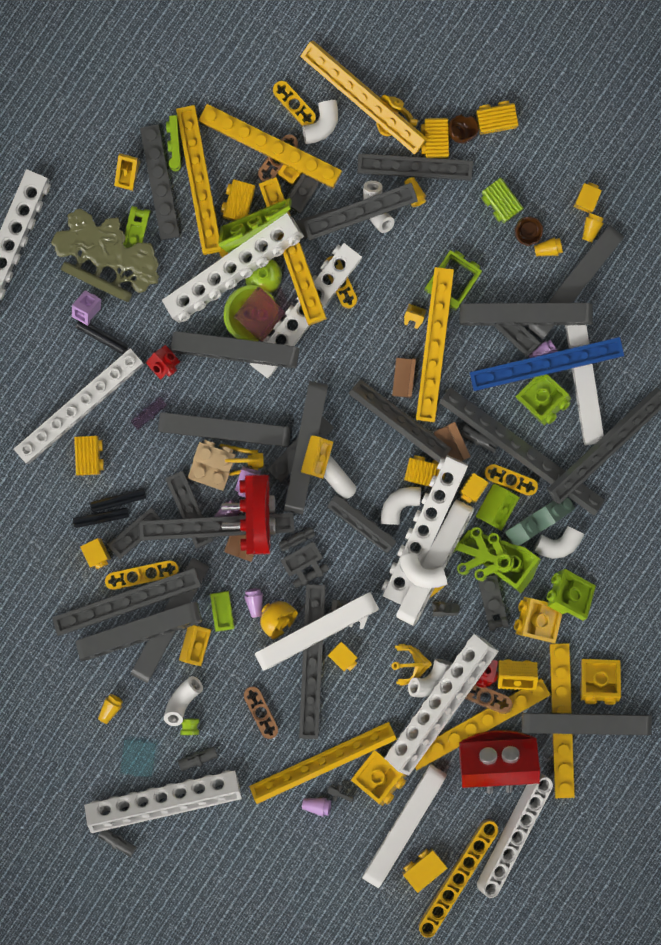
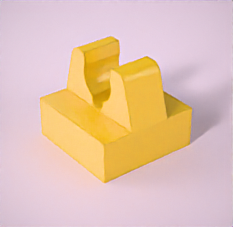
M409 304L404 316V324L408 325L410 320L415 321V328L418 329L423 323L427 310Z

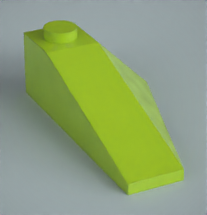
M285 199L221 226L219 246L230 253L286 214L291 209V199Z
M468 530L460 543L479 550L475 539L470 534L471 530ZM474 532V536H478L480 534L478 532ZM483 534V539L490 554L497 556L494 546L488 541V536ZM492 538L491 541L496 542L497 539ZM502 540L500 544L504 553H508L514 558V567L509 572L504 573L498 570L494 574L519 593H522L533 579L541 559L525 547ZM508 560L502 562V566L508 564ZM489 561L483 563L485 567L494 564Z

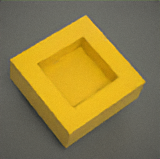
M283 165L277 173L278 176L292 186L302 174L286 165Z

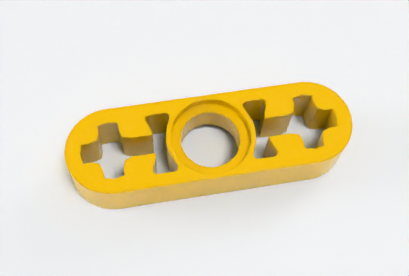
M285 81L276 82L273 86L274 96L300 125L315 123V113ZM279 86L281 88H283L284 86L286 87L285 92L289 96L286 102L283 101L284 99H286L284 94H278ZM296 99L300 102V106L298 109H291L289 102ZM303 107L306 108L303 110L305 115H311L310 123L308 121L303 122L304 117L301 113L298 116L296 115Z
M333 256L328 257L326 260L330 261ZM337 260L338 265H336V269H344L341 261ZM328 275L331 283H333L334 278H332L331 275ZM347 277L346 285L343 288H339L336 294L341 305L344 308L350 309L356 305L357 296ZM348 287L350 288V291H347L349 297H354L351 305L343 302L345 295L344 293L340 295L339 291H345Z
M496 464L487 466L484 471L485 478L488 481L521 494L530 496L538 490V484L534 479ZM496 468V472L502 474V470L505 471L502 483L498 481L500 479L498 476L490 478L488 470ZM510 474L514 475L517 479L513 486L506 483V477ZM520 477L524 479L522 483L528 484L532 482L534 490L526 492V488L520 486V490L517 489Z

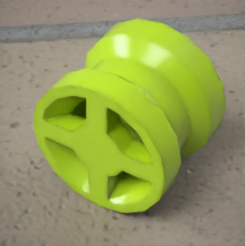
M183 719L180 735H199L197 728L199 719Z

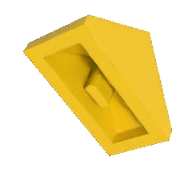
M119 153L114 186L133 191L140 166L138 158Z

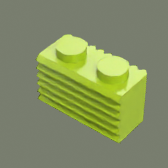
M499 178L482 191L483 196L481 199L487 207L491 206L493 208V215L498 222L502 221L505 224L524 209L502 178Z

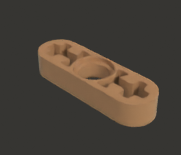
M285 135L281 139L284 142L292 139L294 147L298 148V140L295 136ZM268 157L258 171L260 181L264 182L277 177L278 171L284 164H275L273 159ZM270 162L277 170L272 169L270 172L271 178L266 177L264 179L262 172H267L270 169V166L267 165Z
M476 685L473 686L472 691L477 692V689H480L477 693V699H474L475 694L470 692L465 697L466 700L501 714L509 713L513 707L512 701L508 696ZM485 692L491 694V700L486 703L480 699L481 695ZM495 696H498L496 699L499 702L503 703L506 700L509 706L501 709L499 704L494 703Z
M255 686L248 687L244 692V699L261 734L267 739H272L278 733V726L259 688ZM250 690L258 693L256 695L258 702L260 700L263 702L257 704L254 708L251 706V704H255L253 699H248L247 697L250 694ZM258 707L266 709L267 714L264 718L256 716L255 711ZM268 717L271 718V721H268L269 726L275 727L272 735L264 732L266 730L265 723L260 724L261 721H265Z

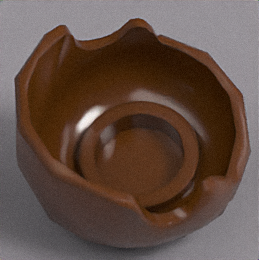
M460 114L452 118L448 124L449 137L460 144L473 140L479 131L478 123L472 116L464 117Z
M532 216L521 218L514 227L516 239L526 246L538 243L543 234L542 224Z

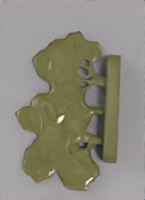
M77 209L68 214L70 230L56 232L51 241V244L55 246L57 256L66 257L72 255L77 260L76 265L65 261L61 267L62 271L126 302H130L132 293L122 288L120 283L131 282L134 290L139 293L145 292L150 284L158 283L159 275L156 271L159 264L154 256L155 251L152 244L137 243L129 248L124 247L123 243L126 238L123 231L119 229L121 226L119 218L105 219L101 226L97 227L92 215L82 209ZM79 250L82 251L81 257L78 255ZM87 260H91L97 267V270L93 274L81 268V265ZM108 266L115 270L117 277L113 282L99 277L104 267ZM125 271H133V274H131L130 276L127 277L124 275L123 278L121 277ZM134 276H136L135 281L131 280V278Z

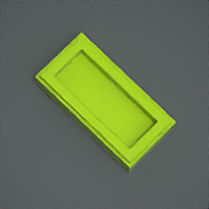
M229 591L211 593L210 599L215 632L235 629Z

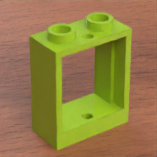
M450 250L439 267L445 268L450 259L474 274L458 300L451 297L450 308L456 311L482 271L480 266L474 261L469 263L463 259L465 256L459 251L455 250L453 252ZM433 277L424 289L430 295L432 293Z

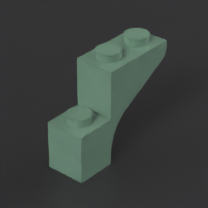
M568 497L560 504L553 500L506 530L505 533L512 544L519 546L572 512L575 507Z

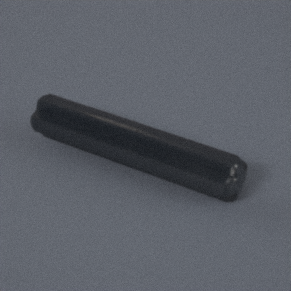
M80 321L76 323V329L120 354H124L127 351L128 345L94 325L89 324L87 326Z
M139 489L91 502L90 507L92 512L131 503L145 499L146 492L144 489Z
M121 508L73 518L74 528L128 518L129 510L128 508Z

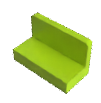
M493 484L476 517L502 531L520 497L505 488Z

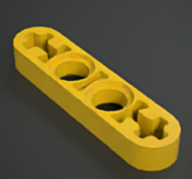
M169 560L112 572L106 576L105 584L109 589L115 590L158 581L178 574L179 566L175 561ZM169 563H171V566H175L173 574L170 575L169 572H163L164 576L160 577L158 565H162L161 569L167 568ZM150 567L155 568L157 571V575L153 579L148 578L146 575V571ZM131 571L136 572L138 575V579L134 583L129 582L127 579V575ZM124 573L126 585H122L123 581L117 582L115 587L113 584H109V580L112 579L111 576L114 575L115 578H121L120 574Z

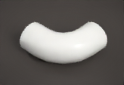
M337 100L318 103L320 112L318 121L302 126L305 144L324 140L334 131L338 122Z
M367 181L363 188V200L381 194L382 184L377 181ZM388 212L370 219L381 233L390 231L395 223Z
M330 455L324 478L340 497L348 499L355 494L356 486Z
M405 487L391 493L383 504L381 524L400 525V514L403 508L406 506H420L421 487Z
M567 526L564 534L559 539L553 540L541 535L535 544L533 552L551 559L564 558L575 551L585 534Z
M416 553L406 554L399 558L405 576L416 586L428 589L447 585V579L442 566L426 569L421 566Z
M435 659L432 670L427 677L412 678L408 684L409 694L412 697L421 698L430 696L434 687L440 682L445 672L453 663L443 659Z
M194 676L189 677L172 694L164 714V721L167 724L178 726L183 722L184 713L188 705L203 691V685L198 678Z

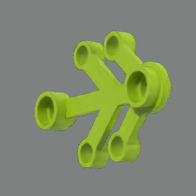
M479 527L472 528L470 532L479 550L458 542L454 552L459 551L476 557L457 566V571L461 575H467L470 569L487 561L494 563L485 569H477L474 576L478 581L486 580L488 575L498 570L505 573L511 571L514 567V558L510 554L504 553L500 544V536L496 533H491L488 536V541L494 546L497 556L490 554L483 539V531ZM479 530L480 534L478 536H474V532ZM497 536V541L492 542V537ZM504 560H508L506 566H502ZM462 566H466V570L464 572L460 571ZM480 572L484 573L482 578H478Z

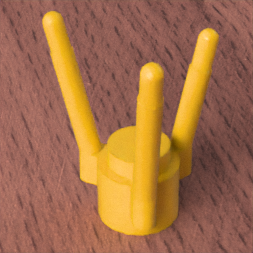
M225 444L219 445L221 448L224 446L234 451L251 454L248 455V458L225 459V462L248 463V466H251L249 468L254 470L263 468V453H258V450H249ZM241 470L230 472L229 475H238Z

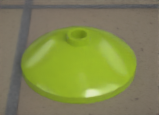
M245 285L236 289L227 299L224 307V322L227 330L234 338L258 342L267 337L275 326L277 306L273 296L268 291L262 290L256 285ZM246 309L247 313L244 316L243 311Z

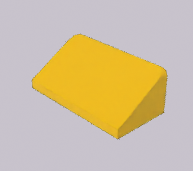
M312 435L301 472L323 479L333 441Z
M198 625L188 627L179 660L201 666L211 629Z

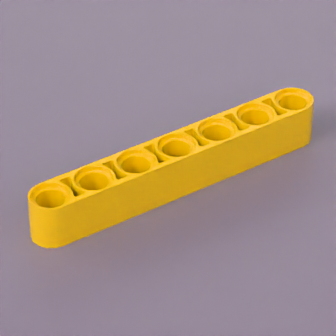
M486 819L482 821L421 918L419 931L422 936L426 938L434 936L497 836L498 827L493 820ZM487 824L494 826V831L490 834L484 832V827ZM479 840L483 841L484 847L476 850L474 843ZM465 858H473V864L465 866L463 864ZM457 873L464 876L463 880L459 883L453 881V877ZM451 890L453 892L452 898L445 899L443 897L444 891ZM440 906L443 908V912L441 915H434L433 909ZM431 923L433 928L431 931L426 932L422 929L423 925Z

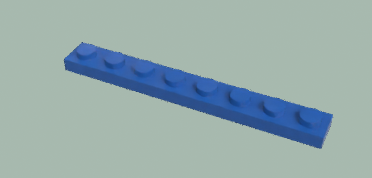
M618 337L470 372L473 390L478 391L620 358L625 355L621 338Z

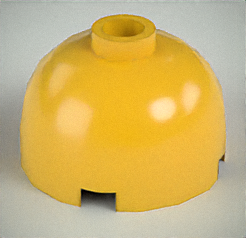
M284 601L268 603L261 611L260 625L262 630L271 639H277L285 633L282 630L287 625L289 628L296 620L298 612L293 606Z

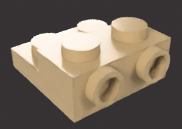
M204 440V443L199 442L187 479L224 491L233 466L232 462H225V459L235 458L236 454H233V449L222 446V449L215 448V443Z

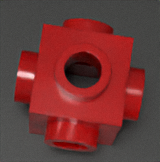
M164 345L154 352L145 363L161 380L165 376L171 377L177 371L176 366L181 361Z
M491 661L476 682V686L486 688L493 682H496L498 672L496 671L498 661Z

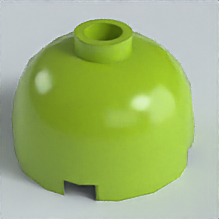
M271 259L266 266L258 268L250 277L245 279L246 285L259 286L262 290L272 294L281 284L283 276L281 267L275 260Z

